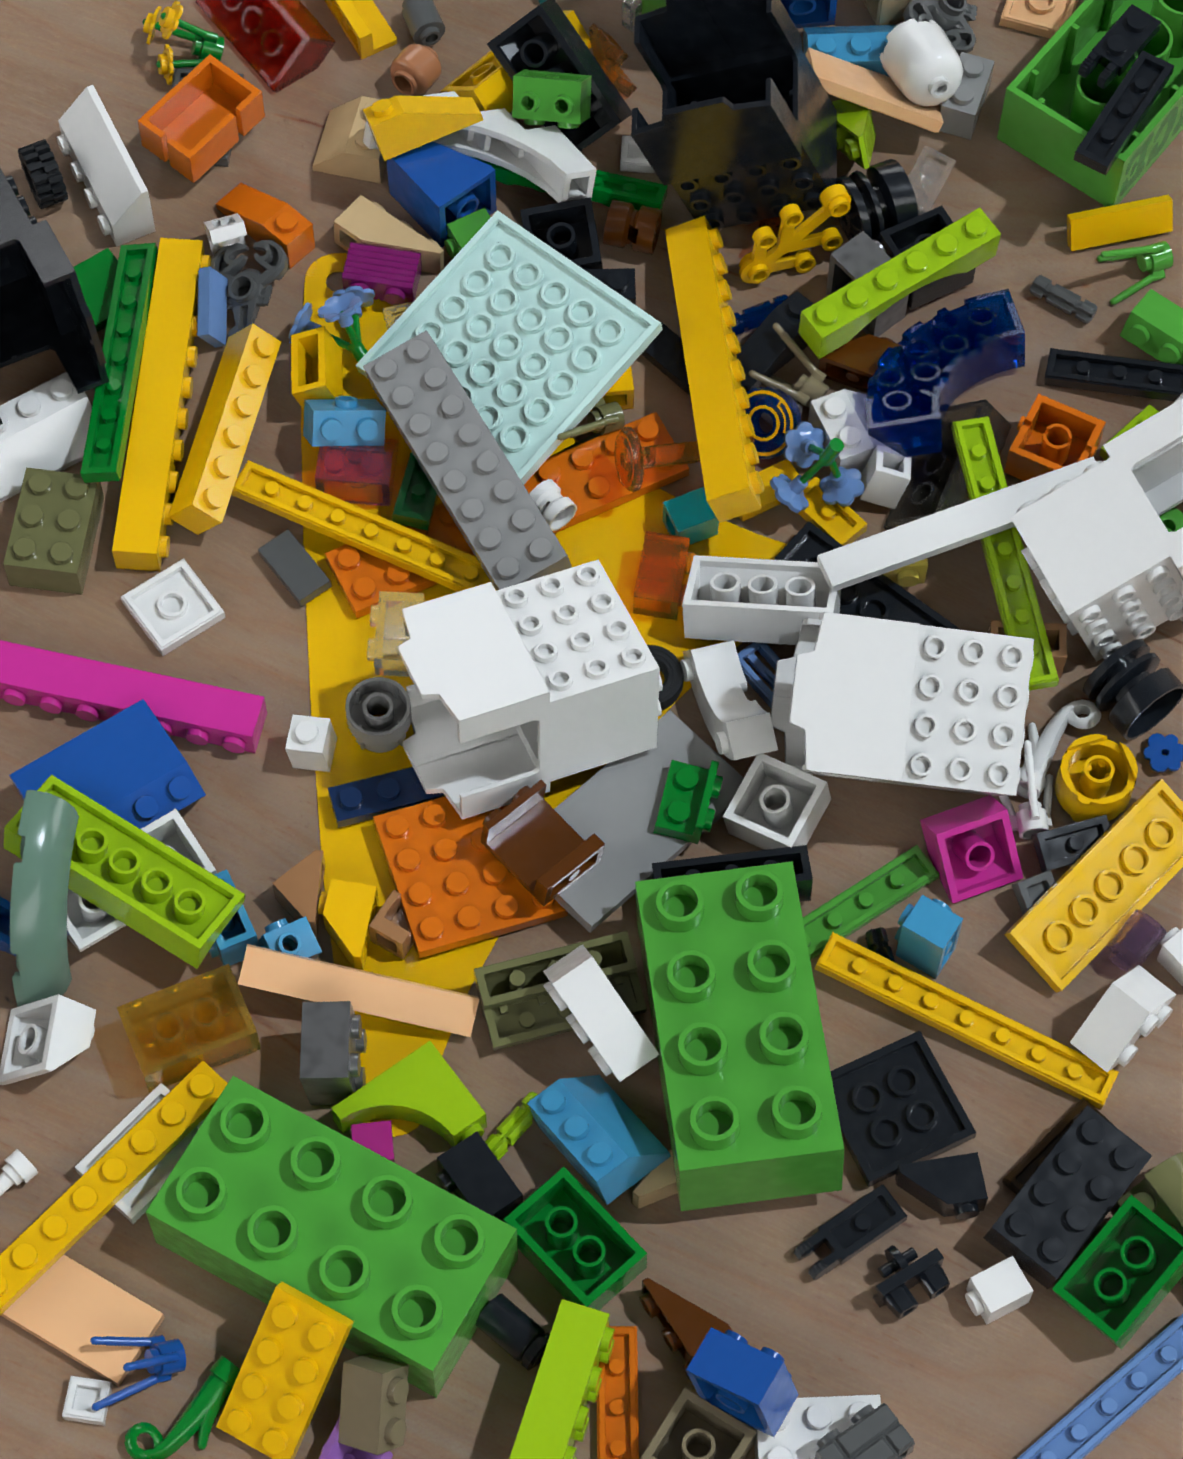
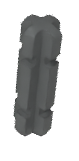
M1042 275L1036 277L1030 287L1032 295L1040 299L1045 297L1047 303L1069 315L1072 313L1076 314L1075 318L1085 324H1088L1094 318L1098 308L1096 304L1088 300L1081 301V296L1057 283L1055 286L1052 285V280Z

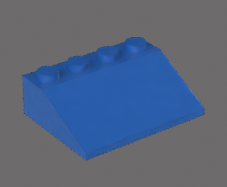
M144 699L9 775L23 801L27 790L37 791L52 774L139 829L174 809H177L179 812L206 795L187 761Z

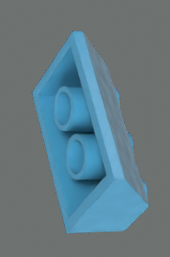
M897 25L803 27L804 54H806L809 47L889 77L882 67L880 53L884 52V48L888 43L886 36Z
M600 1075L558 1079L527 1103L537 1126L606 1205L671 1157L670 1152Z

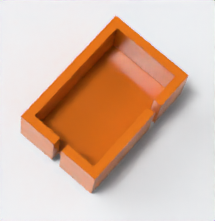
M209 54L138 120L142 146L164 162L169 159L172 168L195 183L239 141L238 133L245 136L265 117L262 91Z

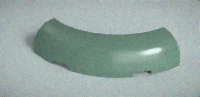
M36 790L26 791L18 829V835L22 836L20 847L22 862H16L13 865L11 887L10 952L16 954V967L19 972H15L12 976L17 1007L54 995H63L72 980L67 948V900L71 858L79 815L75 808L64 799Z

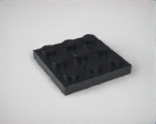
M917 1031L831 1071L842 1138L868 1187L896 1175L899 1164L928 1160L976 1136L972 1123L921 1031Z

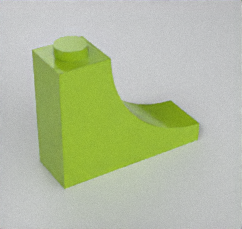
M431 1041L331 1108L333 1120L342 1133L350 1130L351 1124L367 1123L380 1119H401L421 1124L433 1130L454 1147L475 1132H478L482 1137L485 1132L484 1129L487 1128L485 1111Z

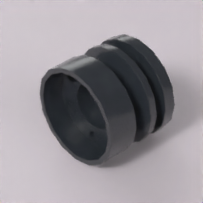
M888 159L871 165L867 169L866 176L860 171H855L849 177L843 175L837 178V184L844 185L851 197L850 210L845 215L838 217L849 241L862 231L872 240L878 241L879 232L919 215L912 185L903 167L897 160Z
M1143 639L1133 640L1107 657L1091 673L1084 683L1082 690L1091 701L1096 700L1095 705L1100 711L1112 709L1108 720L1126 740H1133L1151 730L1167 717L1183 698V684L1169 668H1161L1156 671L1160 659L1155 653H1150V648Z

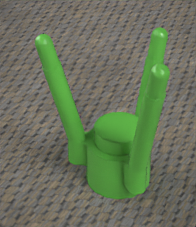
M1166 241L1147 246L1101 252L1097 257L1098 262L1136 257L1139 269L1142 272L1147 271L1150 273L1147 277L1110 300L1111 305H1116L1150 283L1165 278L1164 270L1173 266L1172 250Z

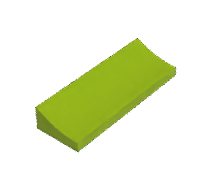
M51 774L37 791L50 793L64 799L75 808L79 815L73 844L68 889L198 969L223 929L243 905L245 894ZM22 808L4 827L3 847L20 859L22 836L18 835Z

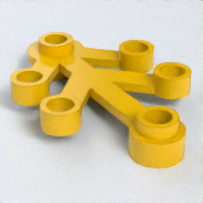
M834 184L824 189L819 196L822 207L803 223L801 222L804 219V215L797 204H788L783 207L779 212L781 222L777 238L771 227L763 226L758 228L752 235L754 241L753 251L745 255L739 262V275L742 281L750 284H759L764 282L771 272L793 267L799 273L809 272L815 267L816 260L812 252L807 248L822 245L825 251H833L839 248L843 243V239L837 228L830 227L822 232L810 233L830 216L841 217L848 213L851 208V197L845 186ZM798 251L795 255L782 257L786 253Z

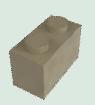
M372 1353L343 1362L338 1443L375 1455H380L404 1445L406 1401L409 1392V1364Z

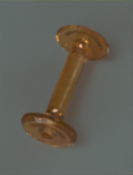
M624 427L617 435L615 441L614 455L617 474L622 485L631 492L639 491L641 488L644 469L700 463L697 441L641 447L639 436H637L636 431L632 427ZM751 436L750 441L754 443V438Z

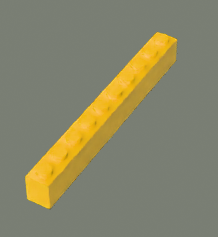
M702 216L665 229L706 501L719 523L762 509L759 493L764 492V485L759 472L755 471V465L759 464V456L754 443L750 441V437L755 435L752 421L745 410L750 408V402L745 388L741 386V381H744L746 378L743 366L736 354L741 353V348L736 334L732 332V327H735L737 324L733 310L727 302L732 300V294L726 279L723 278V275L728 273L724 257L719 253V249L723 248V241L718 228H711L706 217Z
M160 237L112 547L116 569L160 572L162 558H168L170 537L166 536L167 525L173 526L174 521L168 518L173 504L171 503L172 493H176L179 486V472L175 471L176 462H182L184 456V440H180L181 430H187L189 411L188 408H185L186 399H191L193 394V377H189L190 368H196L198 359V348L194 346L195 337H198L199 268L211 267V256L205 255L203 240Z

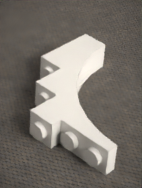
M455 91L423 95L459 97ZM505 108L481 111L483 121L433 141L467 156L502 166L523 176L545 190L558 203L592 198L597 169L556 125L525 130L512 118V115ZM366 119L363 143L369 149H378Z

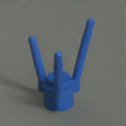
M163 1335L154 1337H92L90 1342L93 1345L150 1347V1349L145 1350L144 1359L126 1363L123 1369L128 1372L146 1368L150 1374H154L94 1403L92 1410L98 1411L157 1383L170 1381L172 1373L184 1371L186 1368V1354L179 1339L166 1341Z

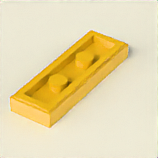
M1169 194L1067 214V246L1071 251L1173 231V200Z

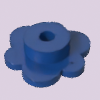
M1155 733L1149 737L1148 747L1144 749L1143 756L1145 759L1150 760V767L1154 772L1163 773L1167 769L1175 772L1179 770L1180 762L1183 761V745L1178 743V738L1173 734L1164 737L1162 734Z

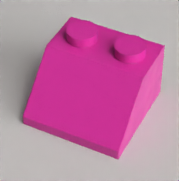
M991 795L920 820L928 855L933 866L939 872L940 881L950 902L953 904L1024 878L1008 809Z

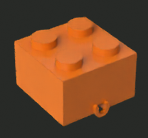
M1038 393L1027 416H1022L1018 423L1017 430L1019 432L1009 449L1004 473L1026 481L1094 457L1100 446L1106 422Z

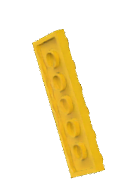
M1163 779L1156 781L1004 934L1056 993L1062 991L1183 867V802Z

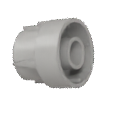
M384 677L369 678L354 686L346 699L347 725L362 750L366 748L372 752L384 753L395 749L398 745L402 746V742L406 738V732L411 724L412 715L409 695L399 683ZM375 714H385V715L379 716V717L372 716V715H375Z

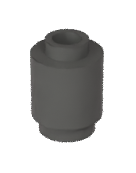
M404 0L402 3V16L414 42L426 46L436 44L445 33V25L433 0Z

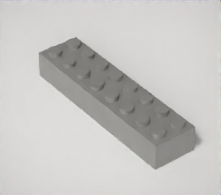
M427 330L363 366L373 390L496 590L572 568L565 550Z

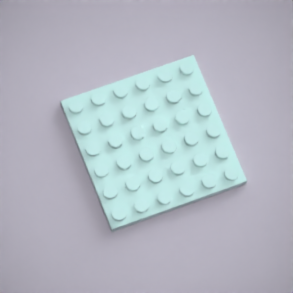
M497 210L356 364L359 373L368 378L363 368L364 365L427 330L524 485L564 441L558 440V434L575 428L659 335L663 328L661 322Z

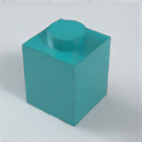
M704 487L663 502L662 520L677 550L718 534L719 521L706 501Z

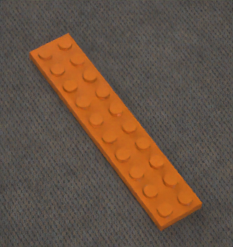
M654 412L626 424L621 430L600 435L549 457L524 486L528 493H530L541 482L552 479L561 488V495L569 497L577 505L574 517L564 527L553 531L555 534L689 476V466L657 412ZM443 503L435 506L428 531L405 526L475 556ZM347 544L325 553L326 562L356 619L438 584Z

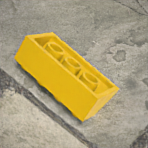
M564 10V14L588 49H590L593 43L574 10ZM489 51L440 90L441 93L455 91L459 97H472L480 112L505 108L510 113L513 110V81L492 51Z

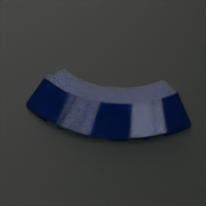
M1009 289L964 299V306L951 311L944 307L937 311V315L932 320L924 324L919 321L908 328L902 334V340L898 343L901 346L887 348L877 362L878 368L873 377H870L868 381V391L865 398V421L868 435L904 457L942 452V420L955 399L965 390L987 377L1010 369L1025 367V330Z

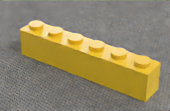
M253 323L228 337L168 518L197 535L223 522L281 345V341Z

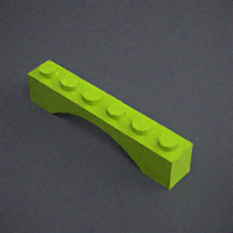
M979 207L801 311L798 333L817 358L821 359L848 343L873 319L910 293L941 278L967 273L996 256L1001 233Z

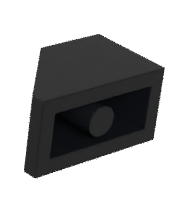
M978 1152L898 1165L895 1176L896 1185L943 1217L955 1216L956 1219L964 1220L976 1217L980 1214V1211H984L988 1196Z

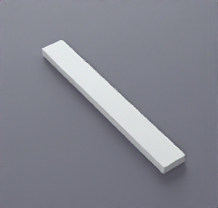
M1094 457L1084 459L819 554L817 556L818 565L831 592H835L1015 527L1010 516L1014 515L1021 505L1031 500L1037 501L1049 494L1056 484L1075 479L1083 474L1087 466L1096 461Z

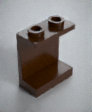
M541 779L531 788L529 786L521 788L512 798L511 804L503 810L496 808L484 819L481 843L545 906L601 861L605 843L595 833L587 840H584L544 800L547 785Z

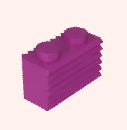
M350 242L342 273L343 290L350 286H360L363 289L374 290V300H385V302L394 306L406 303L411 305L415 300L422 271L421 253Z

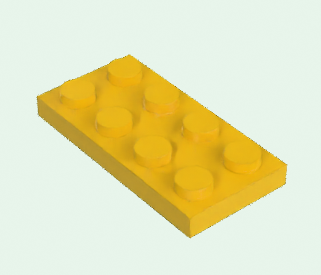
M283 1281L279 1283L274 1289L216 1427L272 1459H295L354 1321Z

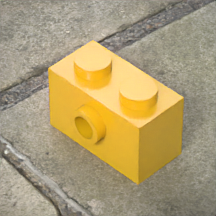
M325 326L291 335L292 395L303 410L305 399H335V397L343 396L342 349Z

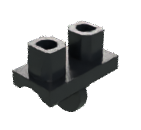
M892 1245L884 1250L888 1262L880 1266L878 1271L883 1278L894 1272L896 1274L876 1285L877 1294L873 1296V1299L879 1308L886 1304L898 1319H902L918 1307V1302L909 1291L915 1285L920 1283L930 1299L945 1292L949 1288L950 1283L941 1267L944 1257L938 1248L910 1265L908 1263L918 1258L914 1248L911 1247L901 1253Z

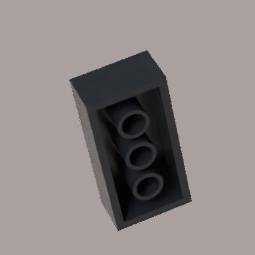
M1087 1105L983 1238L1006 1257L1013 1256L1021 1269L1046 1289H1049L1147 1164L1152 1155Z

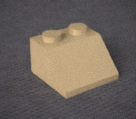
M361 96L330 110L312 166L313 171L381 184L387 160L384 161L379 149H369L363 143L366 124L363 109L372 106L374 102L380 99Z

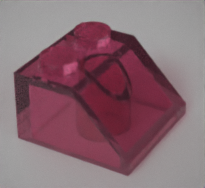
M385 438L384 446L319 447L315 473L316 489L348 503L391 506L399 439Z

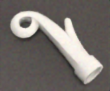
M1082 699L1063 706L1046 725L1040 737L1035 723L1032 722L1028 725V740L1031 741L1037 799L1046 785V774L1067 725L1070 724L1078 729L1085 730L1096 726L1100 721L1101 711L1096 707L1095 703ZM1087 714L1088 716L1085 718H1080L1077 715ZM1024 761L1023 767L1020 768L1017 794L1029 799Z

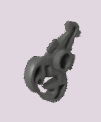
M967 0L909 1L903 13L905 21L913 18L917 22L935 21L943 31H946L945 34L959 56L961 52L969 53L974 48L976 37L967 21L976 20V5L968 4Z
M261 240L254 243L253 246L255 250L266 252L264 256L258 253L254 254L255 260L265 270L263 273L253 268H247L240 272L245 266L248 256L240 255L237 259L235 258L240 253L249 251V247L246 244L236 243L230 246H223L215 253L211 261V267L228 279L227 310H232L236 326L228 331L229 336L252 323L254 324L260 307L268 306L273 289L272 285L269 284L275 280H281L288 270V257L284 249L272 240Z

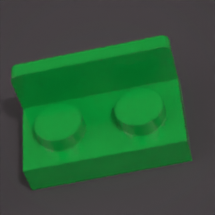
M671 760L653 833L698 844L702 831L710 832L715 814L714 809L708 808L711 797L718 799L723 781V776L716 775L719 766L718 761L712 760L709 769Z

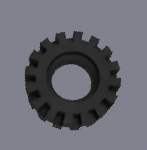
M43 139L19 148L18 156L22 163L21 166L39 208L44 209L68 200V193L62 174L47 141Z

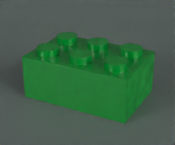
M565 1167L561 1168L503 1219V1222L517 1229L518 1250L567 1301L600 1310L647 1268V1252Z
M1130 1195L1052 1290L1058 1298L1122 1350L1182 1278L1183 1236L1133 1195Z

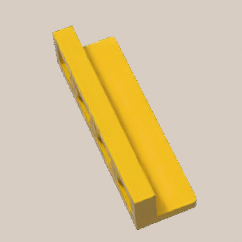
M324 0L361 59L397 44L396 35L373 0Z

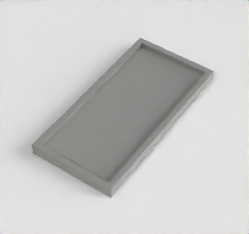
M671 710L658 720L657 748L607 763L554 809L584 840H587L595 833L605 843L601 861L554 898L589 933L636 893L635 881L652 879V863L672 861L692 844L691 842L653 833L671 760L709 769L712 760L719 762L716 775L723 776V781L718 799L712 797L710 799L708 808L715 810L712 825L724 815L744 779Z

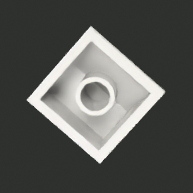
M842 389L810 401L808 422L814 428H820L824 431V447L826 448L833 438H838L844 443L843 450L835 459L838 467H844L847 470L856 468L862 473L877 444L903 451L875 396Z

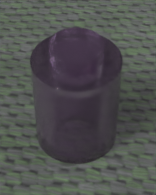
M1135 909L1107 945L1108 950L1111 952L1108 958L1126 972L1130 968L1134 969L1138 965L1142 966L1167 932L1152 917L1141 910Z

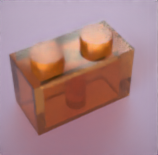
M646 531L634 592V614L672 620L678 619L679 608L682 607L687 586L684 585L685 575L690 573L693 557L696 555V553L689 552L690 538Z

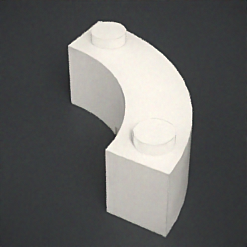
M734 640L682 651L684 659L680 660V664L683 670L684 681H690L701 715L716 744L718 753L720 755L724 754L730 760H739L777 751L778 747L770 712L763 710L756 700L749 701L744 694L747 691V681L739 661Z

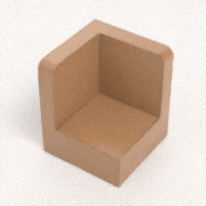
M393 890L369 925L370 941L395 956L404 959L414 943L401 907V894Z

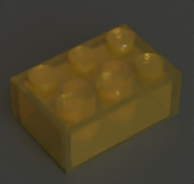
M229 964L117 1007L122 1026L149 1093L160 1083L164 1086H169L183 1080L202 1061L206 1062L211 1068H214L261 1049L257 1030Z

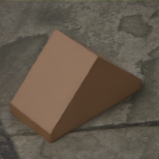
M323 850L313 851L272 883L275 899L294 920L306 916L315 937L318 936L320 918L318 904L321 892L323 891L325 874Z

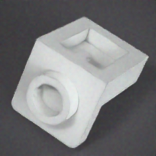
M238 213L203 222L213 256L223 246H230L236 243L246 244L244 237L247 235L245 224Z

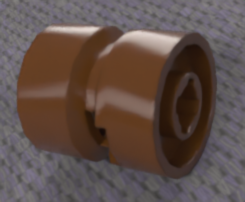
M613 199L605 222L603 244L622 249L629 244L633 251L652 255L660 233L662 209L643 205L637 210L634 208L633 203Z

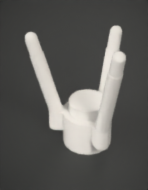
M1025 740L1024 756L1029 801L1018 806L1019 811L1015 813L1008 796H999L1002 805L1008 809L1012 831H1018L1019 837L1022 839H1032L1031 835L1048 831L1049 828L1053 827L1051 819L1053 776L1047 774L1045 777L1047 782L1044 787L1042 808L1041 802L1037 800L1032 745L1030 740Z

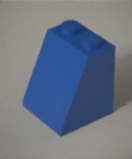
M433 141L387 160L389 193L441 248L445 246L444 240L447 239L448 223L484 207L489 215L497 211L495 169L489 164Z

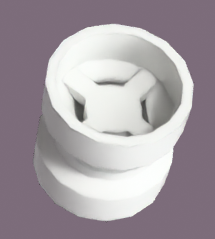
M552 479L541 482L529 493L552 531H557L564 527L576 514L577 505L569 497L561 495V488Z

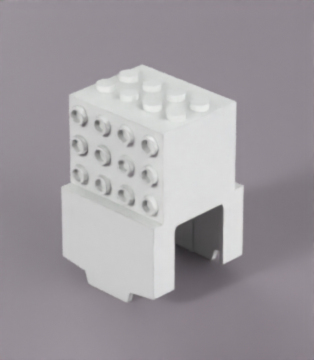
M1183 398L1104 444L1103 446L1109 456L1107 460L1096 461L1090 464L1080 476L1071 481L1066 480L1056 484L1049 494L1037 501L1031 500L1024 503L1017 509L1014 515L1010 516L1027 545L1021 552L1038 578L1043 590L1063 622L1067 624V628L1072 636L1077 633L1080 634L1096 662L1102 658L1106 659L1113 652L1134 639L1147 638L1155 632L1158 625L1165 621H1174L1183 617V527L1175 532H1168L1160 519V515L1183 502Z
M599 559L500 590H495L492 583L488 582L402 609L403 633L405 636L409 635L410 639L397 646V650L414 685L406 687L411 703V724L414 735L404 740L402 746L425 793H443L462 820L511 804L512 798L521 788L525 786L531 788L541 779L547 785L545 793L550 792L551 781L657 748L658 716L662 715L659 691L663 690L660 667Z
M830 612L820 613L819 619L806 618L802 621L794 656L777 660L771 720L773 728L784 732L785 763L812 775L991 796H1016L1020 781L1021 750L1025 738L1024 724L1029 702V680L1034 659V639Z

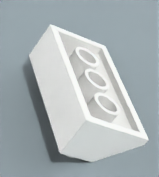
M90 85L83 90L58 120L61 135L56 138L64 156L70 155L73 160L70 163V167L77 183L83 181L86 186L83 192L91 209L97 208L100 213L97 216V220L104 236L110 234L117 247L153 233L156 230L148 190L95 87Z
M66 372L0 405V418L3 423L0 425V503L20 493L26 467L61 472L83 460L92 405L85 392L77 393Z
M694 555L682 603L685 638L796 645L804 619H819L820 613L823 612L840 614L841 589L831 592L818 562Z
M177 809L141 829L213 875L217 873ZM68 889L67 938L80 952L126 926V924Z

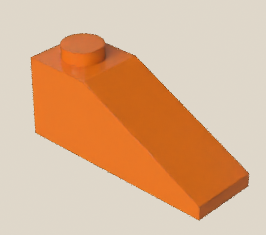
M240 183L215 204L216 208L225 216L238 213L244 221L247 234L255 241L272 240L281 245L288 257L289 269L315 248L313 224L282 200Z

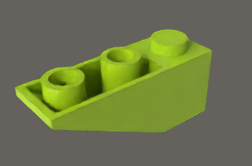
M843 99L833 101L832 103L837 110V150H840L849 160H853L863 169L869 168L876 138L871 109Z

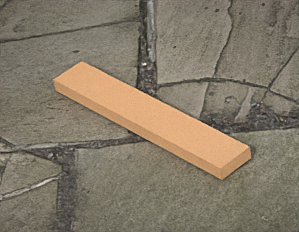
M247 944L238 985L313 1002L350 1001L353 1010L467 1037H471L480 1000L478 996Z

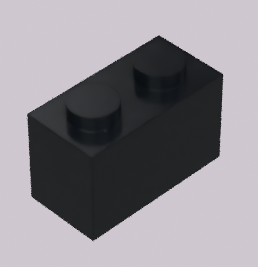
M475 1132L437 1157L439 1172L435 1176L441 1187L449 1193L454 1192L457 1197L503 1221L506 1216L523 1202V1194L478 1132Z

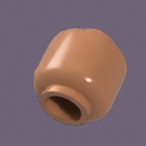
M421 44L406 46L390 66L393 85L405 95L420 96L425 94L438 80L442 72L437 53L432 48Z

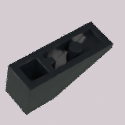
M798 291L789 296L767 316L742 345L741 353L736 354L745 372L746 379L741 381V386L745 388L747 395L754 388H758L762 384L760 381L749 376L750 370L770 378L795 357V354L773 329L774 323H778L801 350L808 346L798 333L801 311L814 303Z

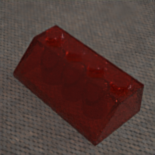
M300 0L195 1L273 92L283 90L318 69L336 43L334 38Z

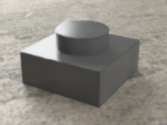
M1051 870L1012 884L1023 915L1055 883Z

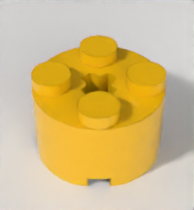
M1090 734L1076 739L1067 748L1057 772L1055 793L1062 808L1070 814L1075 822L1102 815H1107L1108 821H1110L1127 808L1136 783L1138 766L1133 753L1123 743L1119 742L1118 744L1107 739L1108 736Z

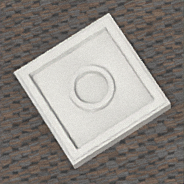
M184 558L121 596L124 606L162 656L225 618L223 609Z

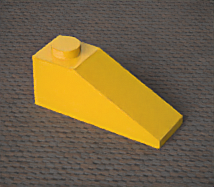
M393 96L389 99H380L374 102L372 106L363 109L375 143L384 161L483 121L482 114L472 97Z

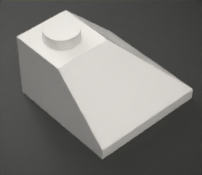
M60 994L11 1009L0 1064V1085L4 1086L52 1072L89 1048L95 1032L94 1020L96 1009Z

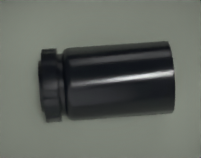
M502 1293L488 1303L476 1321V1326L515 1360L522 1361V1366L527 1370L534 1368L541 1362L550 1334H545L544 1329Z

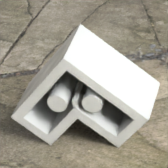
M1138 965L1110 985L1070 1043L1106 1072H1109L1118 1064L1125 1067L1138 1051L1134 1044L1140 1035L1147 1037L1155 1026L1159 1028L1170 1016L1173 1009L1168 1005L1176 994Z

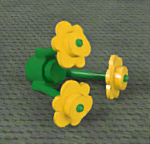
M176 0L172 6L165 7L162 13V7L158 6L154 14L149 12L146 19L143 20V32L148 34L146 42L148 45L151 44L156 30H159L162 33V38L166 40L171 35L193 42L191 54L196 55L197 59L173 60V51L169 44H165L163 53L158 54L156 66L158 67L159 74L164 75L167 85H172L174 68L196 67L209 54L217 60H221L224 49V37L181 20L183 5Z

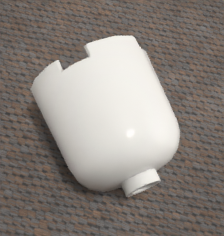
M915 18L898 24L886 36L888 43L884 48V52L880 53V60L885 72L906 98L913 104L934 106L947 101L955 94L962 81V63L947 35L935 21L917 22Z

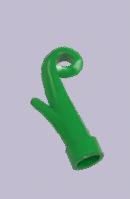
M221 1355L209 1369L210 1375L165 1438L163 1439L160 1431L151 1423H137L125 1435L124 1444L127 1453L133 1459H165L183 1446L198 1429L197 1446L200 1450H204L207 1447L214 1421L223 1403L230 1395L240 1369ZM143 1433L149 1434L153 1439V1448L148 1450L139 1448L136 1443L137 1437Z

